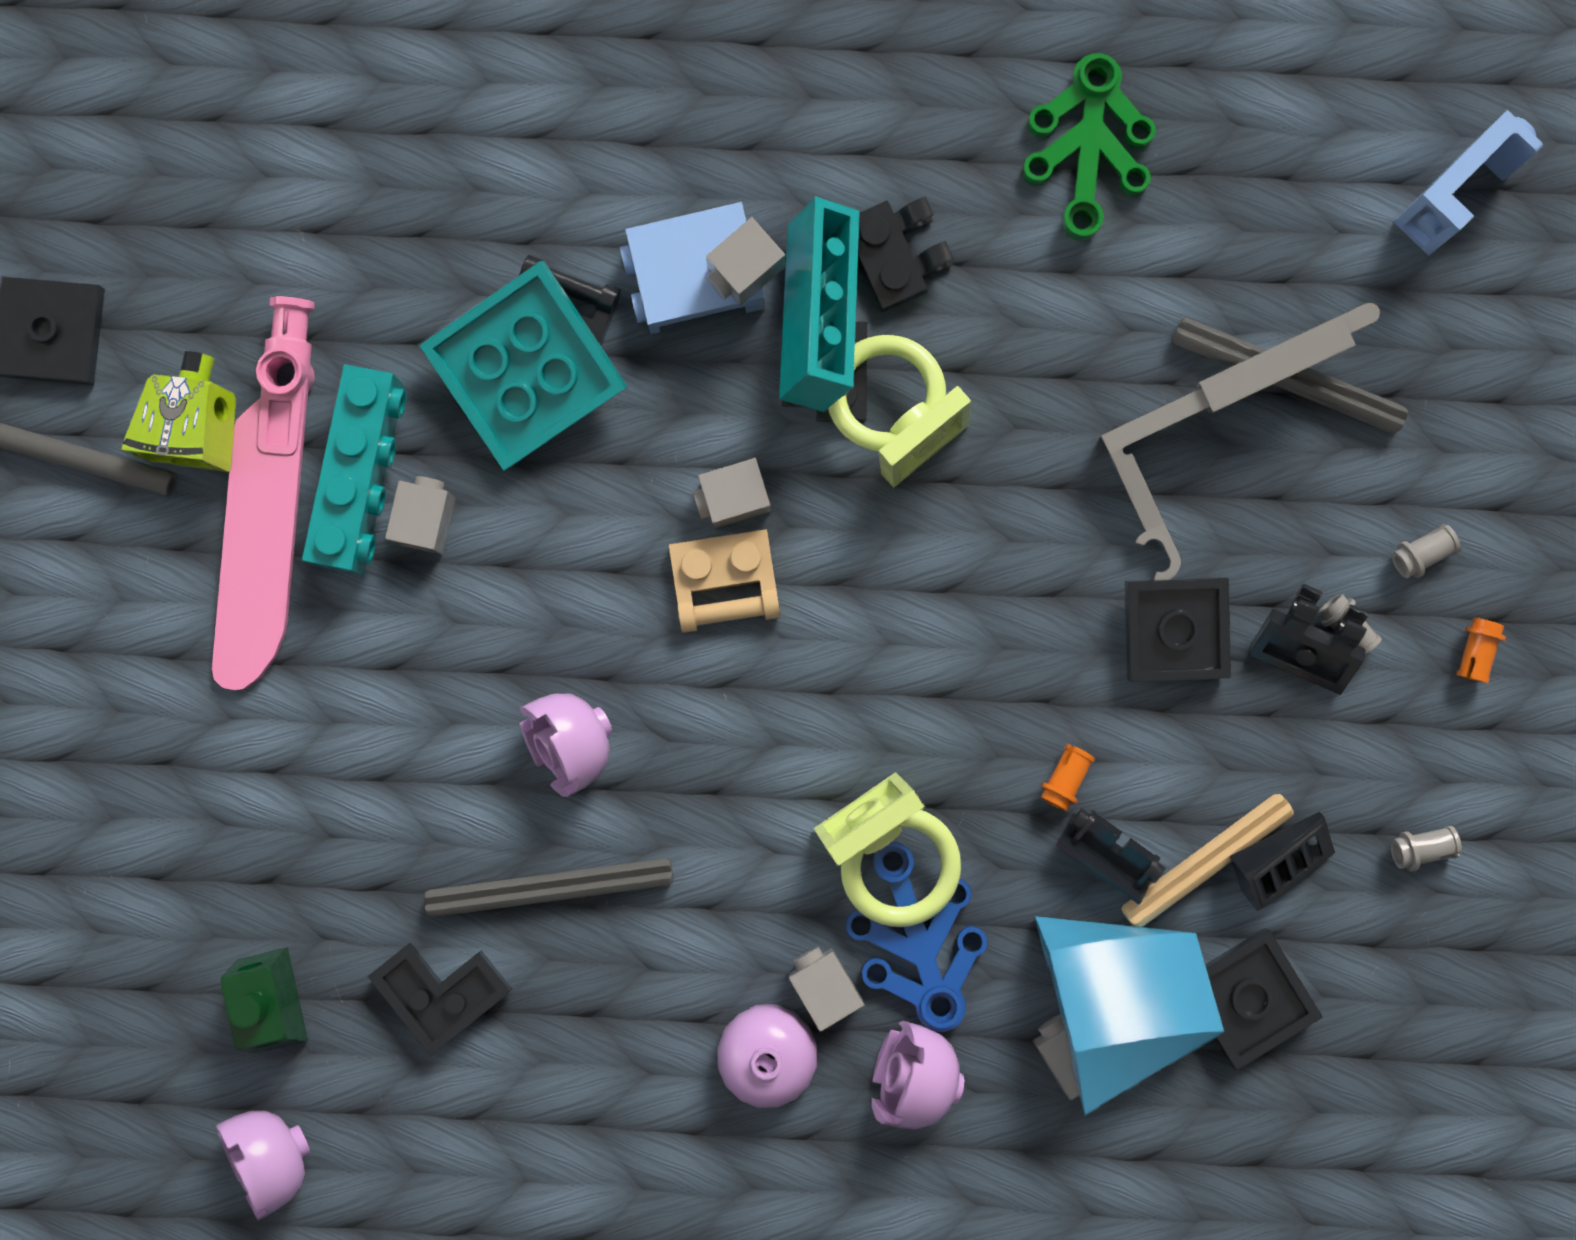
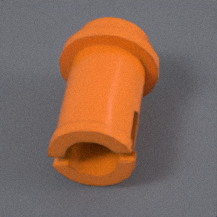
M1474 618L1472 626H1466L1465 632H1468L1469 636L1459 670L1456 672L1457 676L1489 684V676L1499 642H1505L1506 636L1502 635L1504 625Z
M1066 744L1065 750L1049 782H1042L1040 786L1044 790L1040 798L1066 812L1071 804L1077 805L1078 799L1075 798V795L1091 764L1095 761V757L1070 744Z

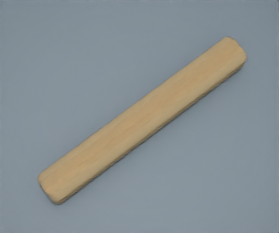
M1281 794L1272 795L1159 878L1155 884H1151L1140 904H1137L1132 899L1125 903L1121 909L1126 919L1134 927L1145 926L1231 862V855L1259 842L1293 817L1294 811L1291 805Z

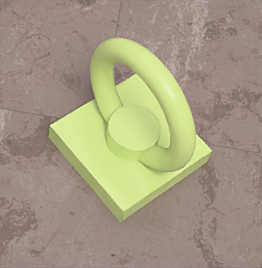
M878 335L855 343L854 370L864 361L879 355H894L904 358L919 370L926 386L925 403L921 402L908 410L896 421L890 432L874 431L859 423L848 407L846 395L836 401L828 410L834 424L846 438L865 449L879 452L881 474L894 488L969 426L971 400L959 386L946 395V383L939 364L920 344L901 336Z
M896 772L813 829L837 865H841L843 887L854 907L864 916L879 924L892 927H907L929 920L948 904L958 886L961 873V859L958 845L950 830L935 816L921 810L924 808V805L914 790ZM902 827H907L924 833L932 840L940 855L941 871L934 889L923 900L909 906L894 907L881 903L869 893L862 879L861 861L863 854H871L887 846L898 837Z

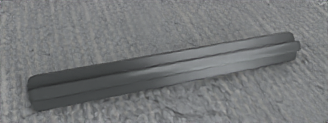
M1188 317L1181 319L1173 335L1174 344L1229 367L1266 351L1261 347ZM1309 367L1273 384L1392 434L1400 431L1407 419L1408 410L1406 407Z
M663 858L432 889L425 892L424 904L427 916L439 917L669 886L673 883L674 879L673 868L670 859Z

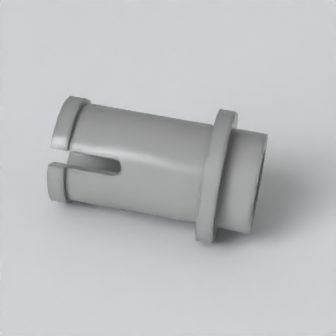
M1442 524L1434 531L1411 543L1407 541L1399 543L1397 550L1392 553V561L1397 571L1404 578L1408 579L1411 576L1420 578L1425 574L1426 568L1452 554L1459 553L1461 551L1460 540L1449 525Z
M1340 593L1326 602L1318 612L1323 617L1321 624L1324 627L1331 626L1336 631L1346 608L1350 604H1356L1354 599H1347ZM1365 621L1362 626L1366 627L1367 631L1357 646L1366 649V655L1381 642L1382 638Z
M1446 826L1443 829L1412 835L1409 831L1401 832L1398 838L1391 841V853L1399 869L1407 868L1409 871H1417L1421 864L1448 858H1459L1462 853V845L1456 829L1453 826Z

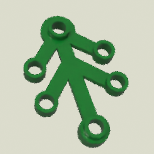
M1093 53L1083 57L1074 69L1072 76L1073 84L1047 105L1036 106L1031 111L1027 122L1028 130L1033 136L1047 138L1054 133L1059 121L1058 119L1084 102L1082 121L1042 152L1030 154L1022 168L1025 181L1031 185L1040 186L1049 180L1053 169L1079 149L1074 200L1068 204L1062 216V227L1065 233L1070 238L1078 241L1093 238L1098 233L1104 220L1103 210L1100 204L1094 200L1099 152L1120 176L1119 187L1124 194L1131 197L1139 196L1146 191L1151 181V174L1148 168L1140 163H1136L1103 123L1104 105L1126 127L1124 139L1131 148H1146L1155 136V124L1149 117L1142 116L1120 90L1119 87L1122 81L1121 69L1112 57L1102 53ZM1098 73L1104 78L1105 84L1094 86L1089 82L1088 76ZM1038 115H1045L1050 118L1052 125L1048 128H1040L1036 125L1034 118ZM1134 126L1144 127L1148 132V137L1145 139L1136 138L1132 134V128ZM1033 162H1040L1045 166L1046 173L1042 176H1036L1031 173L1029 165ZM1130 173L1139 174L1143 179V185L1139 187L1131 186L1126 176ZM1084 215L1088 218L1090 226L1086 229H1078L1073 224V217Z

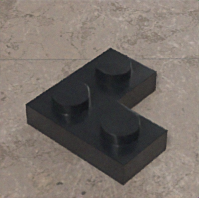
M412 943L407 944L368 976L430 1056L513 990L482 950L445 980L441 981Z

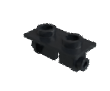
M1081 808L1077 814L1073 813L1056 846L1111 884L1116 890L1122 892L1137 904H1140L1150 883L1155 884L1165 871L1166 867L1159 863L1160 857L1151 853L1132 838L1121 847L1116 841L1120 838L1122 831L1099 816L1095 810L1089 813Z

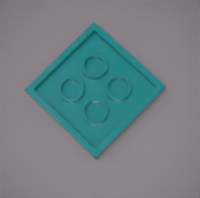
M540 261L419 345L503 471L509 469L628 388L544 261Z

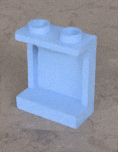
M1507 110L1394 223L1428 256L1461 230L1474 216L1452 194L1482 164H1485L1501 180L1509 177L1543 147V143L1536 137L1534 128L1526 120L1515 117Z
M742 202L625 229L629 245L620 247L626 275L636 274L640 292L631 294L634 311L638 323L647 321L651 334L659 333V327L736 308L745 307L746 313L765 309L763 288L758 290L740 306L731 295L724 300L706 279V275L710 273L707 268L706 255L746 222Z

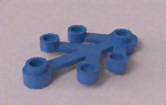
M892 841L887 846L874 852L873 867L880 878L889 881L897 907L913 905L917 901L908 877L914 865L913 855L904 844ZM894 851L900 854L902 864L899 869L890 871L884 867L883 858L888 852ZM959 879L958 884L962 885L965 889L964 899L958 903L949 901L932 918L927 930L924 922L904 927L907 936L905 937L869 919V930L864 934H856L851 929V922L857 916H864L858 910L852 911L845 923L846 930L853 939L859 941L868 940L917 966L923 985L892 972L888 962L880 957H873L865 961L861 969V976L868 987L873 989L883 988L915 1004L916 1014L920 1022L926 1028L935 1032L952 1030L964 1018L966 1002L960 989L976 957L985 952L988 944L987 936L980 928L976 926L962 928L956 937V944L959 950L944 977H941L936 957L960 908L965 907L970 902L972 896L970 886L962 879ZM969 932L978 933L981 938L979 948L974 951H968L963 947V938ZM873 964H880L886 969V976L880 982H872L867 977V970ZM939 996L949 1000V1009L942 1015H937L931 1011L932 1000Z

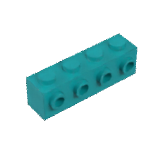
M816 196L788 224L779 399L824 412L841 397L845 396L853 388L859 210Z
M347 364L343 366L302 561L315 567L364 576L366 564L370 565L373 560L376 547V537L373 535L376 517L382 514L386 501V487L383 486L387 467L392 466L396 454L397 443L396 438H393L397 419H401L404 414L407 400L404 384L393 373Z

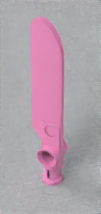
M270 297L269 306L274 308L271 338L265 339L264 354L258 360L256 367L257 379L261 385V397L236 420L234 425L232 465L228 481L212 659L214 680L221 687L231 690L247 689L264 675L278 656L287 629L308 393L313 388L315 381L314 370L310 364L312 345L307 342L309 313L314 311L315 303L300 298ZM292 363L295 368L293 380L285 386H279L277 382L278 370L284 364Z

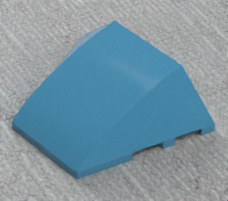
M1035 916L1046 965L1050 969L1073 1060L1072 1068L1084 1116L1089 1115L1102 1104L1124 1091L1127 1092L1137 1086L1142 1080L1167 1065H1172L1224 1033L1196 933Z

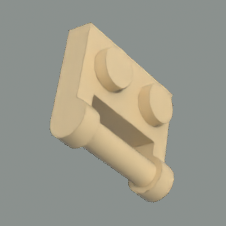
M767 529L669 544L682 633L697 631V626L756 616L765 615L766 620L781 618ZM759 582L761 585L762 596L698 606L693 604L692 593Z

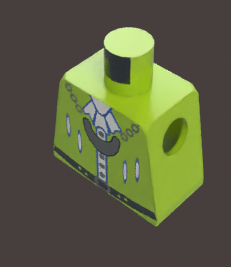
M185 351L179 377L155 374L149 377L127 430L121 450L151 463L230 472L236 398L234 393L210 382L214 358L198 352Z

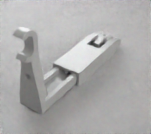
M1366 303L1196 383L1195 385L1198 390L1101 435L1104 445L1145 529L1136 538L1135 543L1145 546L1149 540L1158 539L1162 542L1170 559L1168 568L1164 571H1156L1153 580L1173 578L1180 569L1181 559L1133 454H1124L1123 448L1204 409H1207L1208 413L1215 412L1355 346L1356 344L1351 333L1378 320L1380 310L1376 304Z

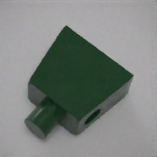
M288 947L237 959L221 976L222 993L233 1043L237 1051L261 1053L308 1041Z

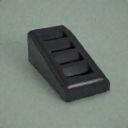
M1319 811L1231 855L1230 859L1241 891L1256 911H1259L1270 905L1331 857L1335 850L1325 817ZM1315 836L1317 844L1309 847L1307 841ZM1299 849V853L1292 856V853Z

